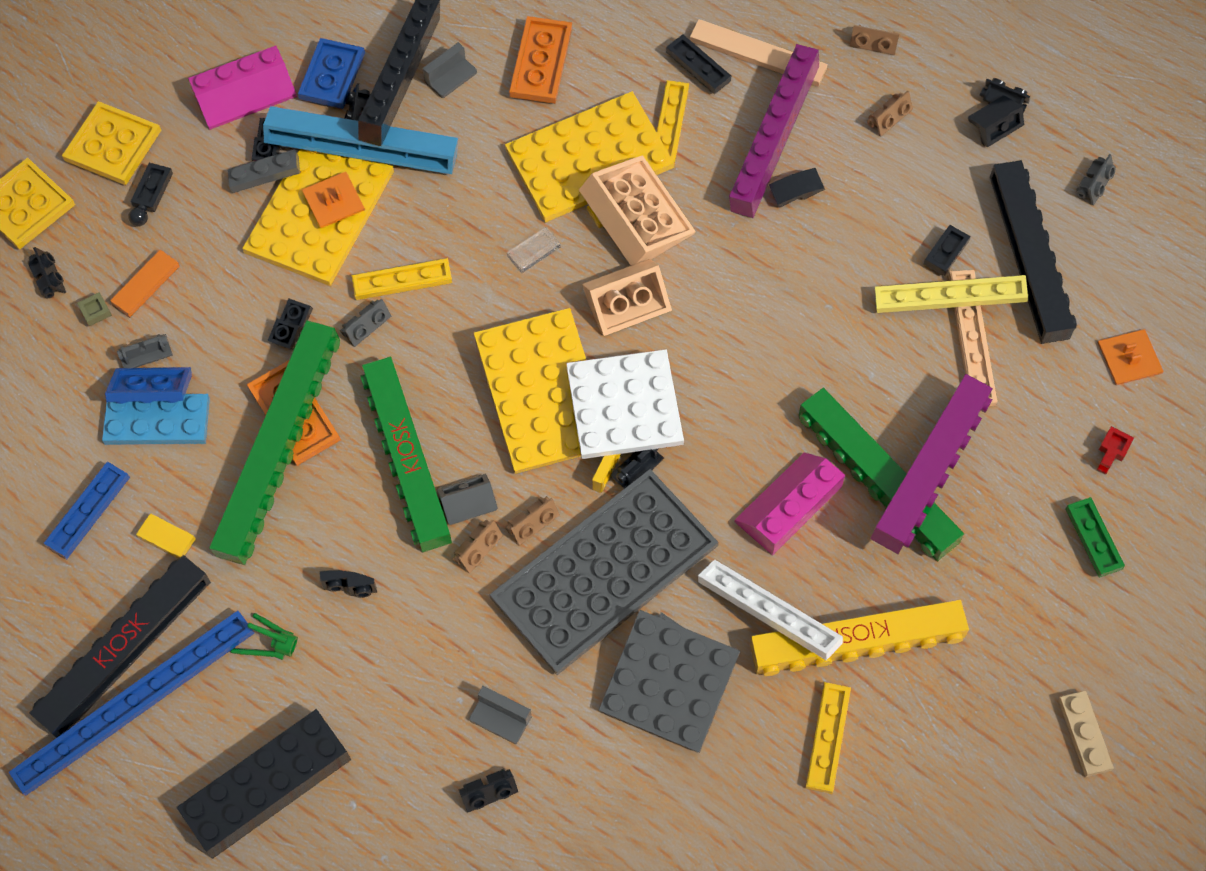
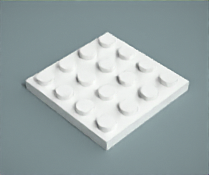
M667 349L567 363V373L582 459L684 445Z

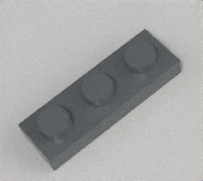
M290 150L228 169L229 188L235 193L299 174L300 165L296 150Z

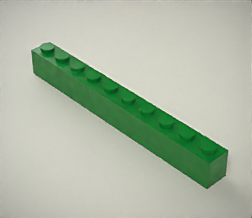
M306 320L209 547L216 557L245 565L247 559L253 555L256 537L263 531L266 513L272 509L276 489L282 485L284 470L293 459L294 452L292 449H294L296 442H299L302 437V427L304 421L311 416L314 397L319 396L323 377L328 374L331 367L330 360L333 353H336L339 349L340 338L334 327Z

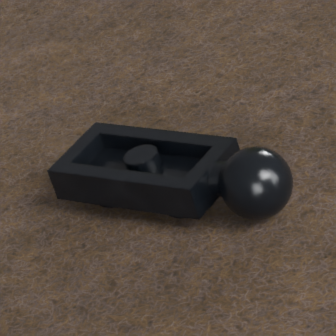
M148 163L130 201L132 206L135 207L128 214V219L132 225L137 227L143 226L148 220L146 211H156L173 175L171 168Z

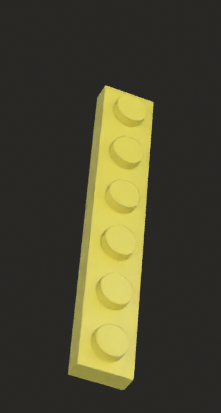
M1026 275L875 287L877 313L1028 301Z

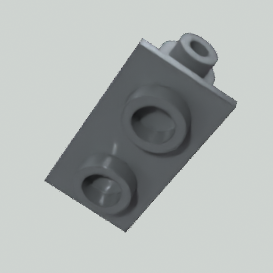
M1111 154L1108 155L1106 160L1102 157L1094 159L1086 173L1088 177H1083L1076 189L1077 196L1080 198L1089 197L1093 206L1098 198L1103 195L1108 181L1115 175L1116 168L1113 165Z
M383 299L372 300L368 306L359 312L360 317L354 316L346 324L342 325L343 328L340 332L344 337H349L354 347L392 317Z
M158 334L157 337L127 347L122 346L117 351L123 368H137L173 356L166 334Z

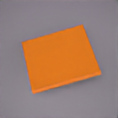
M347 172L302 189L320 228L365 210Z
M1145 329L1097 342L1116 385L1159 375L1164 372Z

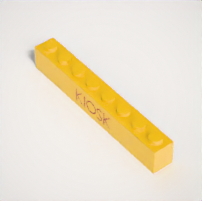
M961 600L824 623V626L843 636L842 645L827 660H824L779 631L751 636L750 648L756 675L773 676L778 674L780 670L790 669V671L796 672L805 669L806 666L815 664L817 667H825L832 664V661L852 662L857 660L858 657L869 655L870 658H876L884 655L885 652L895 651V653H904L911 650L912 647L921 646L922 649H928L936 646L937 643L946 641L947 644H956L963 641V638L966 637L969 631L962 602Z

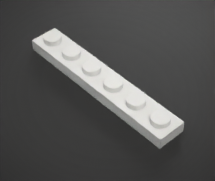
M716 560L711 562L698 575L699 583L824 660H827L843 643V636Z

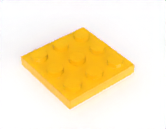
M98 101L62 157L68 163L127 185L160 134L161 128L158 124Z
M28 157L0 179V232L19 250L75 206L74 200Z

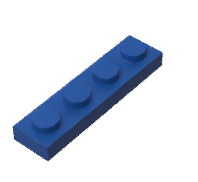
M107 461L49 535L44 545L63 558L68 559L129 480L130 476L128 473Z

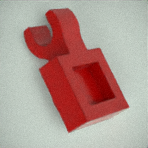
M1111 426L1098 449L1105 453L1097 470L1107 474L1114 459L1122 462L1134 437Z

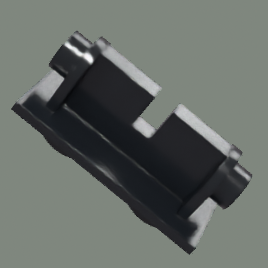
M986 78L985 86L988 88L983 87L980 93L984 101L991 103L1005 95L1022 105L1023 113L1025 112L1027 105L1023 103L1029 104L1030 96L1027 95L1028 92L1019 87L1014 89L1007 87L1004 81L997 78L992 80Z
M357 83L354 90L349 91L346 104L349 105V111H346L344 119L358 121L362 113L361 111H363L369 99L370 91L366 89L360 91V83Z
M34 247L35 254L29 256L28 265L34 278H39L36 283L41 295L48 299L52 298L57 290L66 293L63 285L64 280L55 267L54 257L48 251L44 252Z
M658 449L636 451L610 476L625 489L649 469L653 470L664 457L657 452Z
M503 768L500 771L487 775L486 778L489 784L483 785L481 778L463 784V788L458 790L467 813L518 793L511 770L505 771Z

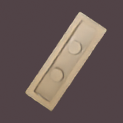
M1082 691L1060 697L1058 701L1085 777L1112 771L1114 767L1087 692Z

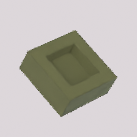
M100 292L77 303L89 327L112 316Z

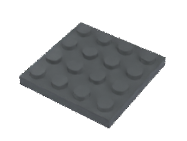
M640 610L599 711L700 753L741 651Z

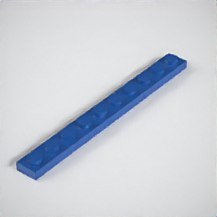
M237 610L9 771L21 792L27 796L255 634L253 629L247 627L248 623L241 613Z

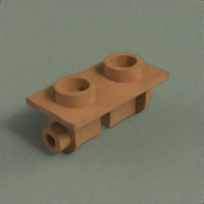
M854 25L849 46L895 55L899 34L894 31L892 33Z
M908 90L904 94L895 93L892 98L883 104L884 109L879 108L869 115L867 123L872 128H878L879 136L884 135L913 110Z
M547 496L545 498L540 497L538 501L527 508L529 515L526 516L521 512L515 518L508 521V525L505 528L510 535H514L519 546L560 516L552 498L549 499Z
M494 520L480 522L469 535L474 541L470 543L465 540L454 551L452 559L459 565L462 563L468 573H471L481 563L482 559L503 536Z

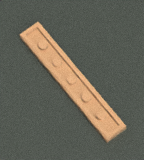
M700 19L690 36V40L693 43L781 74L784 73L793 53ZM819 61V68L812 85L819 87L828 64Z
M974 270L950 271L949 281L976 279ZM981 305L954 307L965 374L993 388L989 395V398L993 399L990 406H996L997 397Z

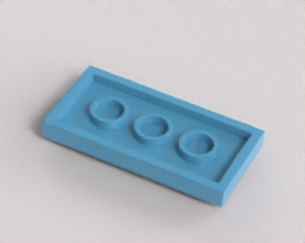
M185 394L183 401L175 403L166 401H153L151 403L139 401L123 404L107 402L102 441L105 445L206 444L210 397L208 394Z

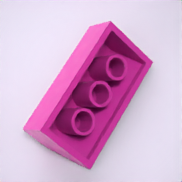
M277 46L267 48L188 78L209 130L297 97Z
M804 452L734 522L773 556L842 487L845 474L826 458Z

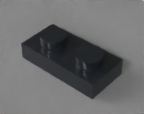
M949 225L925 258L924 265L945 276L968 244L971 236Z

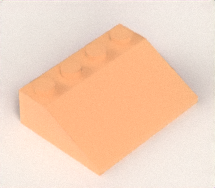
M643 155L592 173L579 189L631 266L648 259L652 260L696 232Z

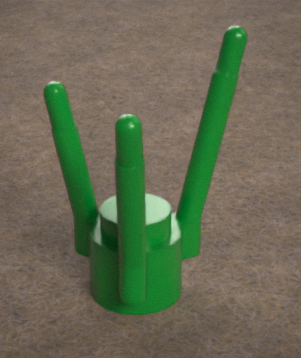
M254 613L253 618L276 631V633L252 623H248L247 627L273 638L271 647L275 648V651L235 648L230 651L232 654L267 656L283 660L285 655L292 656L298 637L294 636V633L284 630L266 618Z

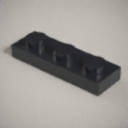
M684 34L666 47V53L713 94H716L731 82L732 76Z

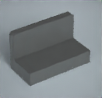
M458 42L423 67L424 81L441 98H445L476 75L477 69L466 60L464 47Z
M486 474L437 489L449 525L498 509L491 483Z
M482 686L478 693L479 702L470 716V722L513 744H517L532 718L531 709Z

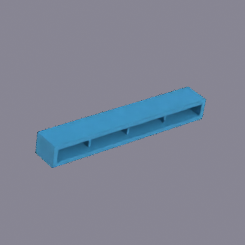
M270 106L263 124L264 143L446 174L453 173L457 158L458 138L390 127L382 146H377L358 140V121Z

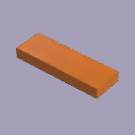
M160 249L110 302L128 317H131L180 267L179 263Z

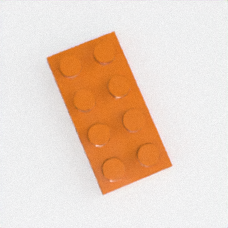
M527 16L509 91L510 97L556 104L573 28L572 22Z
M289 360L247 384L265 416ZM315 397L312 402L311 416L304 421L302 427V437L299 442H296L294 449H292L294 452L293 461L298 466L341 441L340 436Z

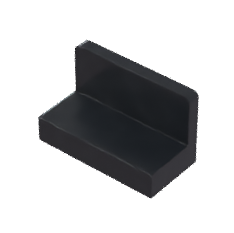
M1003 95L968 116V121L980 128L981 143L989 147L1024 126L1023 106Z

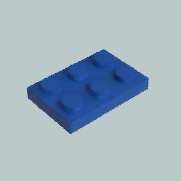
M320 38L299 89V99L344 109L347 95L351 91L365 55L364 47Z
M191 367L116 368L105 392L106 402L123 404L139 401L142 403H151L153 401L175 403L183 401L192 377Z

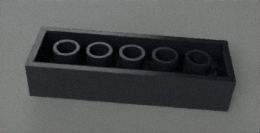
M315 709L176 808L204 850L213 859L351 761V758L319 711Z

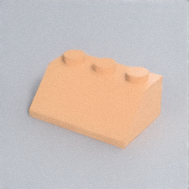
M651 259L582 284L588 305L603 336L672 311L659 265Z

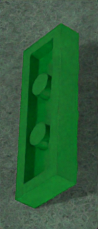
M1090 497L1067 505L1065 510L1098 577L1100 578L1123 570L1125 564L1092 498Z

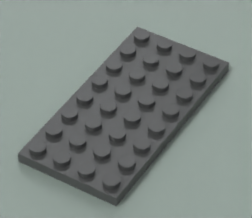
M649 469L489 595L490 599L554 673L559 675L718 546L719 542L658 476Z

